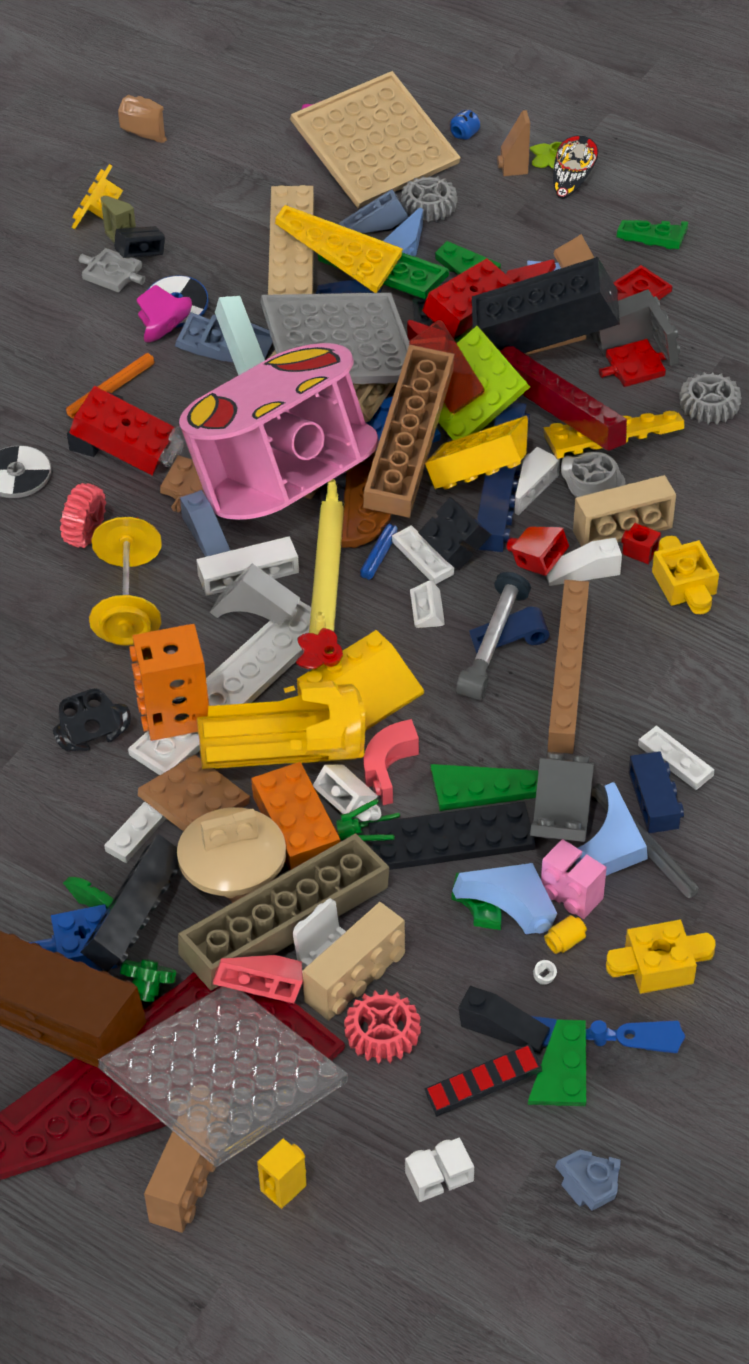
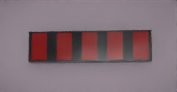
M527 1044L426 1087L424 1090L437 1117L542 1072V1067L531 1044Z

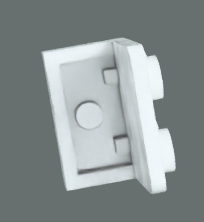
M331 898L319 904L312 914L305 920L300 921L294 928L293 938L298 961H302V968L304 969L346 932L339 927L336 902Z

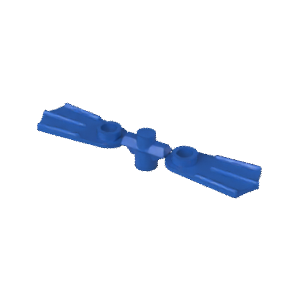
M532 1016L550 1028V1033L542 1046L547 1047L556 1021L559 1019ZM597 1020L591 1024V1028L586 1029V1040H594L595 1045L603 1046L607 1040L616 1041L617 1039L621 1045L626 1047L678 1053L685 1039V1034L681 1029L679 1021L626 1023L620 1026L618 1030H611L607 1028L605 1022ZM627 1034H633L635 1036L632 1039L625 1038Z

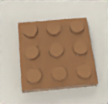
M197 755L191 756L138 788V796L183 832L194 820L206 813L223 808H243L249 804L250 796L214 768L202 769L201 759Z

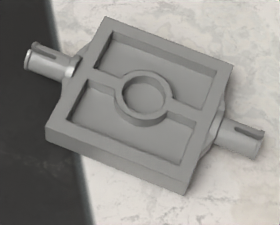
M107 248L95 257L81 254L79 257L80 263L88 265L82 272L83 280L116 292H120L128 282L133 281L140 285H143L145 282V276L137 274L142 268V262L135 258H123L118 252Z

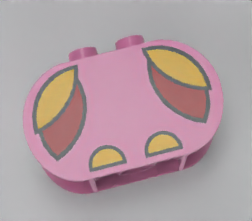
M331 343L310 344L286 350L268 358L196 399L183 411L179 424L205 496L216 515L227 519L239 520L258 518L277 512L362 462L376 450L379 443L377 432L373 427L365 423L349 373L354 363L350 350L344 346Z

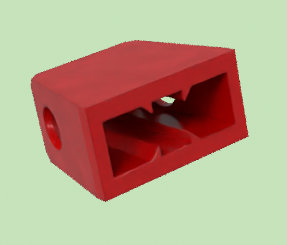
M528 527L519 539L510 538L507 542V550L513 553L516 564L520 568L547 576L569 547L562 527Z

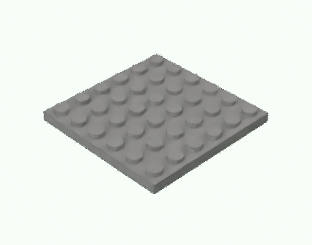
M391 293L261 295L262 309L276 354L310 344H338L346 347L352 353L354 363L349 373L353 384L398 383L410 343Z

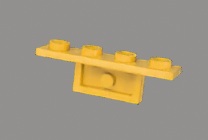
M109 164L105 171L102 169L99 171L95 178L98 182H93L87 191L90 193V196L86 194L80 203L83 208L78 207L72 217L75 219L71 226L73 229L77 227L87 209L103 219L102 196H109L117 200L123 190L106 179L113 167Z

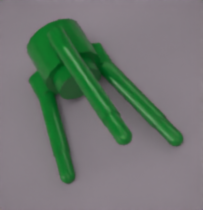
M374 799L350 813L341 815L342 819L336 821L340 839L343 841L354 834L362 833V828L369 826L368 823L399 818L400 813L381 816L377 821L360 822L359 818H353L378 804V799ZM358 835L363 841L394 840L395 838L394 835Z

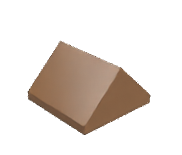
M582 234L555 249L553 253L561 268L595 258Z

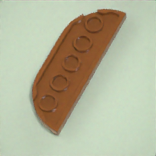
M376 450L368 458L347 470L341 548H357L360 545L373 541L381 535L385 526L390 523L392 514L363 508L364 489Z

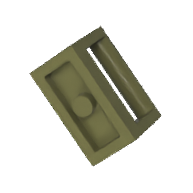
M109 196L101 197L105 234L114 243L116 229L136 227L134 208L129 203Z

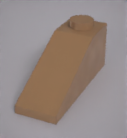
M527 110L521 112L501 146V155L497 156L498 168H502L503 176L528 174L530 120Z

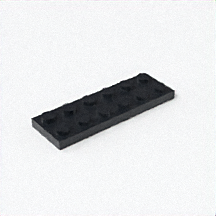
M525 801L368 823L370 835L395 836L394 840L371 841L373 851L389 866V870L535 850L534 836H530L531 824Z

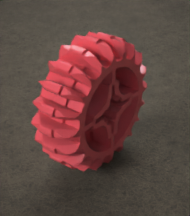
M89 483L78 484L71 490V495L67 496V502L64 503L65 507L60 520L61 537L64 542L78 548H85L88 544H91L93 533L102 524L104 513L106 512L103 490Z
M387 989L384 995H379L375 990L372 997L364 993L362 1001L355 999L353 1007H349L347 1011V1017L344 1020V1026L346 1027L345 1037L348 1039L350 1048H355L357 1056L365 1053L367 1062L372 1057H375L378 1064L382 1058H387V1061L391 1063L392 1057L396 1056L401 1060L403 1052L410 1054L412 1046L417 1045L418 1036L421 1034L420 1016L417 1014L415 1005H410L408 997L400 1000L398 992L390 996ZM399 1020L405 1025L402 1032L398 1030L397 1022ZM364 1021L368 1024V1031L366 1033L360 1028Z

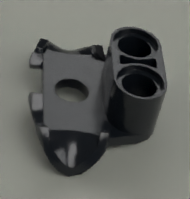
M89 689L69 696L60 702V723L53 728V734L59 746L65 751H88L90 747L87 742L107 735L106 740L109 743L125 732L131 722L130 709L123 703L113 704L100 689ZM97 700L101 704L97 707H92L88 702ZM74 709L77 713L69 716L64 711ZM91 720L98 722L99 730L95 733H89L84 727L86 722Z

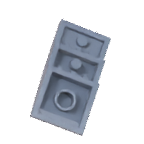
M190 312L176 340L175 347L212 359L233 362L216 315L213 314L211 319H207ZM251 323L265 359L273 343L270 331Z

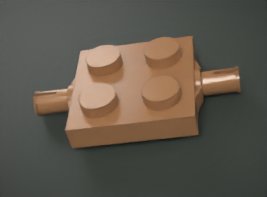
M178 455L160 486V493L176 499L171 508L173 511L177 509V512H180V497L200 490L204 493L193 460Z

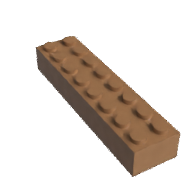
M409 345L364 489L363 508L410 518L425 468V462L428 458L452 377L454 354Z

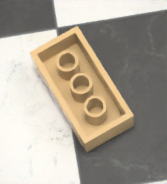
M663 475L575 498L573 532L582 547L592 541L616 538L617 542H620L626 530L629 531L634 523L658 532L671 529L673 527L676 493L666 476Z
M379 902L302 970L304 1002L328 1021L336 1014H341L355 996H361L366 990L367 985L374 979H379L389 965L393 962H398L405 953V920L383 903Z

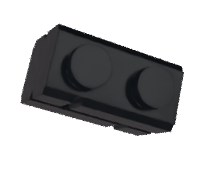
M156 226L120 228L115 231L114 247L123 258L164 254L165 235Z

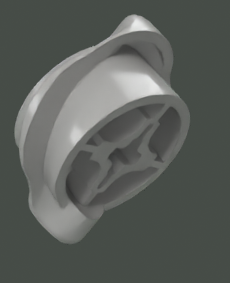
M588 452L573 457L565 456L562 459V476L566 480L569 490L576 497L626 485L625 478L621 474L617 463L605 453Z

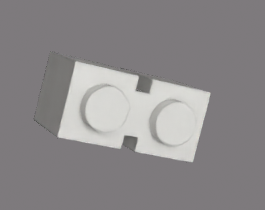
M460 1137L440 1142L433 1151L430 1149L425 1151L418 1150L405 1158V1173L419 1202L444 1193L441 1185L443 1181H445L449 1191L474 1181V1165Z

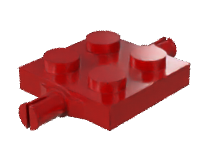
M648 339L607 349L606 358L610 366L599 369L601 378L615 375L621 381L623 387L665 376L666 369L661 361L666 360L662 352L658 353L653 349Z

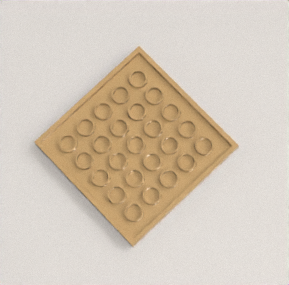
M393 71L291 114L290 117L291 122L357 208L371 203L391 189L394 192L403 189L409 181L413 182L414 178L421 179L422 176L427 178L458 164L461 159Z

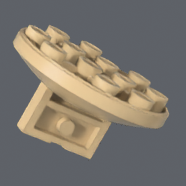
M223 808L200 816L184 830L178 843L177 856L182 874L193 886L210 894L233 898L255 891L271 882L278 875L285 862L286 844L281 829L268 816L254 811V809Z

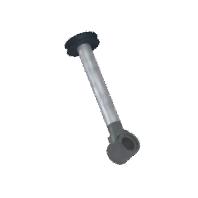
M501 572L497 575L494 586L498 593L501 594V597L473 665L468 667L467 670H462L459 676L456 694L480 701L485 696L488 685L486 670L514 601L525 600L531 591V585L528 580L514 572Z

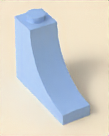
M615 782L604 786L608 813L602 828L590 841L578 847L582 851V855L574 862L576 866L587 854L607 867L606 876L648 859L647 846Z
M533 863L459 873L452 890L456 899H477L501 908L517 921L525 934H540L548 931L557 916V912Z

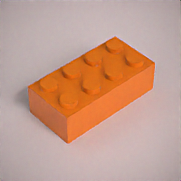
M301 761L251 778L253 798L260 812L272 819L284 835L286 844L285 864L289 871L340 843V838Z

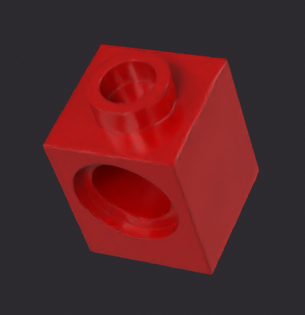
M634 523L630 530H626L622 536V554L649 565L654 557V552L659 550L661 533Z

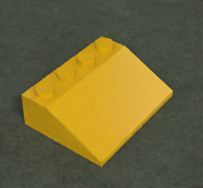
M527 415L443 443L425 462L434 488L443 487L444 489H449L457 485L456 482L458 481L470 482L477 479L480 474L486 473V475H491L498 472L501 467L513 468L521 464L527 449Z
M377 630L344 649L343 657L336 666L328 667L323 664L321 667L312 669L297 678L298 696L302 695L301 687H298L299 683L333 681L337 685H355L360 692L365 708V731L424 694V689L394 646Z

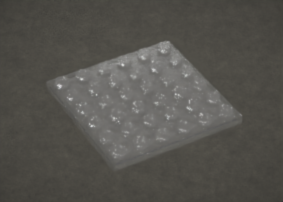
M223 986L99 1059V1069L215 1167L223 1164L348 1081V1073L243 991Z

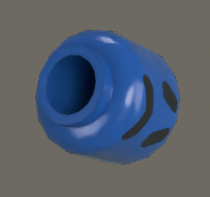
M467 109L460 111L451 119V132L458 139L468 140L480 129V120L477 114Z

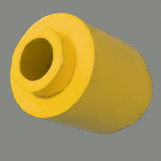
M570 915L548 929L544 939L552 952L555 954L559 952L564 953L586 938L585 932L587 928L579 917L575 918Z

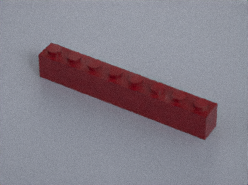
M505 347L500 351L530 386L522 394L523 396L607 451L626 444L627 419L515 347Z

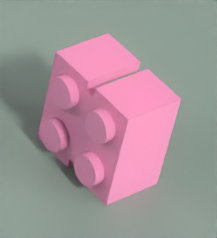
M562 839L543 858L541 881L550 900H555L559 904L563 902L565 909L569 913L576 914L585 919L603 900L607 867L586 854L569 873L566 872L582 855V851Z

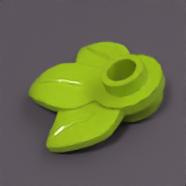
M553 142L550 145L542 143L531 146L530 151L537 155L532 161V165L538 168L550 166L554 169L556 153L562 142Z

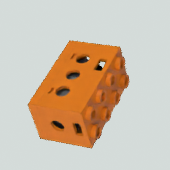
M195 624L132 635L134 646H130L129 650L132 662L136 661V663L132 664L134 679H136L134 685L136 695L138 696L136 697L138 709L141 715H145L141 716L143 731H149L151 741L198 732L197 717L208 716L209 701L205 664ZM188 715V717H187L186 719H184V720H175V719H174V718H182V717Z

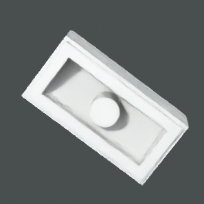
M429 580L410 589L415 627L423 628L445 625L440 589L433 581Z

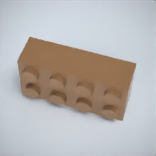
M190 1092L144 1193L150 1223L183 1233L186 1224L193 1221L196 1213V1201L198 1197L202 1198L207 1188V1176L209 1172H214L218 1163L217 1153L220 1147H225L228 1141L229 1130L226 1129L228 1117L224 1113L223 1102Z

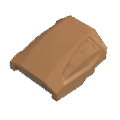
M127 95L122 99L118 109L120 128L128 133L131 132L156 142L164 143L167 141L164 132L163 106L142 96L133 97Z

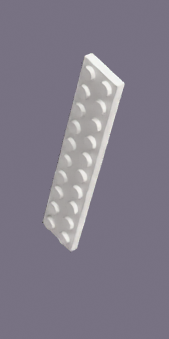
M299 600L296 605L298 611L292 620L286 619L280 626L270 620L206 678L209 706L252 703L291 667L304 653L298 644L297 638L302 634L309 633L311 607ZM187 715V716H184V717H182V718H174V719H175V720H184V719H186V718L188 717V715ZM147 731L128 748L131 757L158 775L163 774L200 751L198 732L151 741L149 731Z

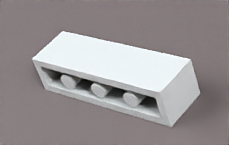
M290 536L196 559L198 577L206 596L223 592L252 563L273 579L299 573L298 555Z

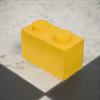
M283 1138L257 1161L260 1191L279 1208L282 1209L307 1186L305 1155L296 1144L291 1145Z

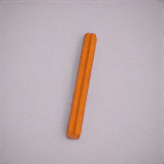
M145 353L97 387L109 393L114 392L155 363L154 357L149 353ZM90 392L66 408L68 416L74 419V416Z

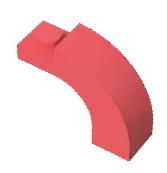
M412 719L394 723L382 729L371 739L365 750L364 782L368 787L373 786L374 793L380 796L383 805L393 803V786L387 772L389 766L399 759L419 755V738Z

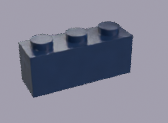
M661 751L630 756L628 772L647 832L655 833L679 829L680 818L684 817V809L682 803L677 802V788L675 782L670 781L668 761L663 760Z

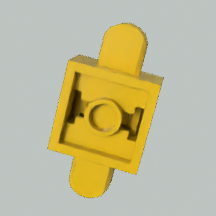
M676 536L663 537L659 542V550L654 552L652 573L670 605L673 606L687 602L694 614L709 612L712 605L711 595L717 593L719 573L700 540L682 545Z
M681 920L627 929L625 947L608 951L606 970L612 977L634 974L640 994L694 984L696 962L713 959L716 946L715 939L709 933L686 936Z

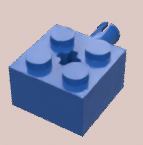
M104 904L51 915L54 931L52 938L29 943H37L42 948L53 953L59 952L68 959L75 962L81 961L90 968L103 971L102 968L80 952L106 912V906Z

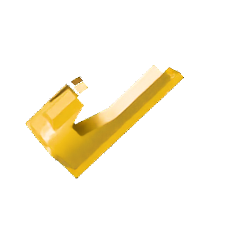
M333 681L299 683L298 687H301L302 695L282 701L208 706V716L197 717L202 769L363 758L365 708L360 692L355 685H337ZM294 686L284 688L285 693L296 690Z

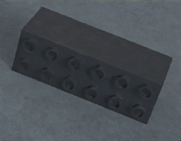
M595 257L472 296L473 329L478 326L499 351L505 347L513 346L522 353L531 352L620 325L618 291L599 258Z

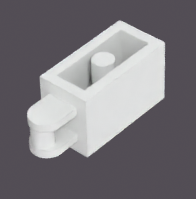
M324 765L313 784V787L342 814L350 813L376 799L378 796L344 765ZM374 805L355 817H358L361 821H377L381 817V809L378 805Z

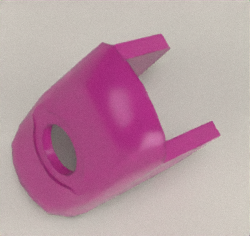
M157 285L152 286L139 296L137 303L142 310L138 313V316L146 326L144 341L146 343L155 342L172 331L190 314L192 300L189 297L175 298Z

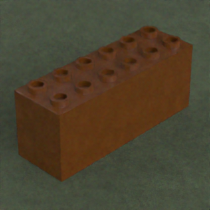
M0 931V1026L109 1072L146 1023L137 986L130 981H122L112 977L108 972H100L90 968L81 961L75 962L68 959L59 952L53 953L46 950L37 943L26 942L15 934H7Z

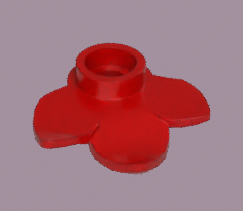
M322 628L318 635L305 633L297 638L300 648L304 651L296 661V664L300 667L317 669L323 664L333 667L339 664L343 657V650L337 644V635L330 629Z

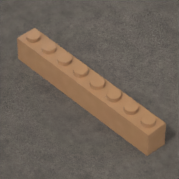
M564 580L548 752L570 754L574 752L589 590L588 581Z

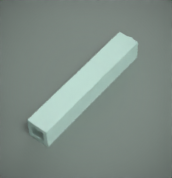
M219 297L215 314L237 373L240 375L265 361L241 297Z

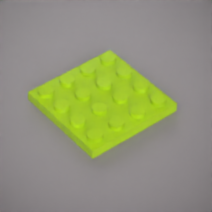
M478 326L472 329L447 352L454 354V366L438 422L453 440L479 432L530 388Z

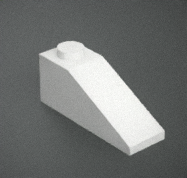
M536 447L524 457L515 496V514H521L559 476L560 458L556 459L554 455L539 447Z
M616 538L592 541L561 556L546 576L549 586L564 584V580L584 581L620 575L622 554Z

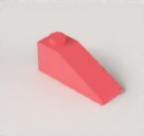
M277 955L221 958L213 984L294 1003L303 982L302 961Z

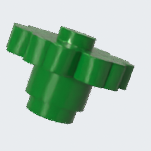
M142 959V962L125 960L121 964L120 974L133 977L132 983L137 986L141 1001L154 1002V998L159 992L160 982L175 983L176 970L159 966V962L149 959Z

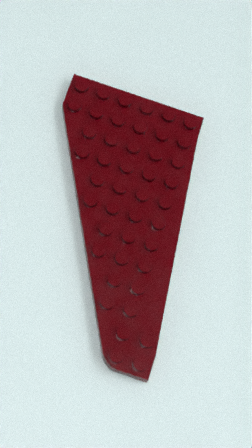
M193 972L176 987L143 1009L146 1018L145 1025L109 1072L75 1058L0 1112V1180L177 1122L190 1092L223 1102L224 1107L314 1078L345 1049V1043L295 1002H285L219 986L211 991Z

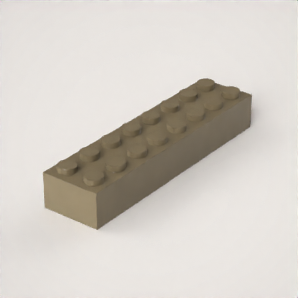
M354 834L178 933V955L212 991L219 987L213 984V979L221 958L267 956L279 952L294 943L293 931L295 926L300 921L305 920L314 912L319 904L324 903L329 898L336 902L337 915L339 917L387 889L389 866L357 834Z

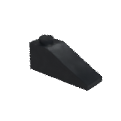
M469 986L458 1007L461 1027L519 1047L531 1044L534 1052L537 1053L540 1052L550 1033L548 1026L497 994L473 986Z

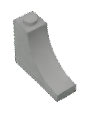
M252 563L219 595L210 613L218 618L229 612H249L263 616L280 626L286 619L290 621L298 611L296 605L300 597Z

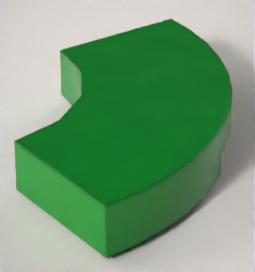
M456 872V876H455L454 885H455V882H456L457 877H458V875H459V873H457V872ZM452 891L451 900L462 903L470 910L474 926L501 930V909L499 907L477 899H456Z
M68 877L63 882L79 904H85L89 907L105 904L107 910L113 900L106 892H101L93 886L89 887L91 882L85 879Z

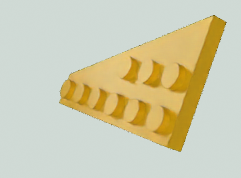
M284 205L276 216V225L374 293L379 291L402 256L403 248Z
M666 411L661 415L645 413L640 415V417L634 418L623 416L627 419L626 442H628L629 437L633 436L638 439L647 438V434L650 432L664 434L684 429V419L675 411ZM553 423L550 427H543L544 437L556 459L563 458L566 452H573L576 455L583 453L584 448L587 447L596 450L602 448L569 425Z

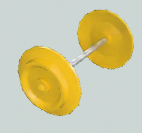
M118 517L105 521L97 527L91 542L93 551L100 559L109 564L123 567V595L101 600L92 608L89 622L90 628L94 633L105 641L118 645H134L132 635L157 631L162 622L161 614L154 604L144 598L129 595V567L150 562L158 555L162 542L161 535L157 529L145 520L133 517Z

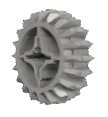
M422 176L421 179L414 178L413 182L409 181L403 187L401 202L408 216H411L418 208H422L423 220L427 222L434 220L437 222L438 219L444 220L445 216L450 217L451 213L455 212L457 192L452 183L447 182L446 179L440 180L439 176L436 178H431V176L425 178Z
M703 372L701 376L695 374L693 378L688 377L687 381L683 383L679 395L684 415H689L691 420L698 419V423L702 421L707 422V424L714 422L716 425L719 421L726 423L727 419H733L734 415L738 413L742 400L740 387H737L735 381H731L730 377L724 378L722 373L714 375L713 372L711 374Z

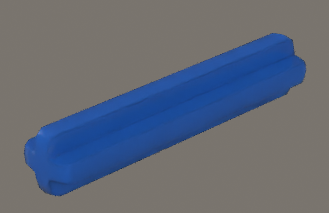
M387 524L360 570L362 578L368 580L373 578L393 543L392 535L398 533L396 525Z

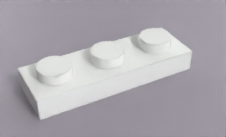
M412 525L392 535V542L434 584L454 575V567L445 561Z
M657 725L639 739L638 746L647 753L661 751L663 760L669 763L670 771L695 790L714 776V769Z
M144 802L104 845L105 852L127 863L167 818Z

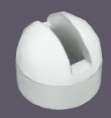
M548 960L539 961L533 970L534 979L542 985L551 983L557 974L556 966ZM547 969L550 973L547 974L544 978L541 977L540 975L543 974Z

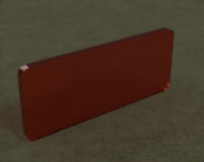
M442 320L436 321L410 340L409 345L454 354L453 373L444 400L446 407L452 414L457 413L485 392V388Z

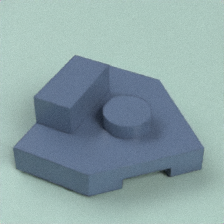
M580 1149L557 1161L555 1167L564 1177L562 1186L579 1207L586 1204L593 1211L615 1199L618 1189L617 1181L620 1159L612 1157L604 1159L592 1156V1152Z

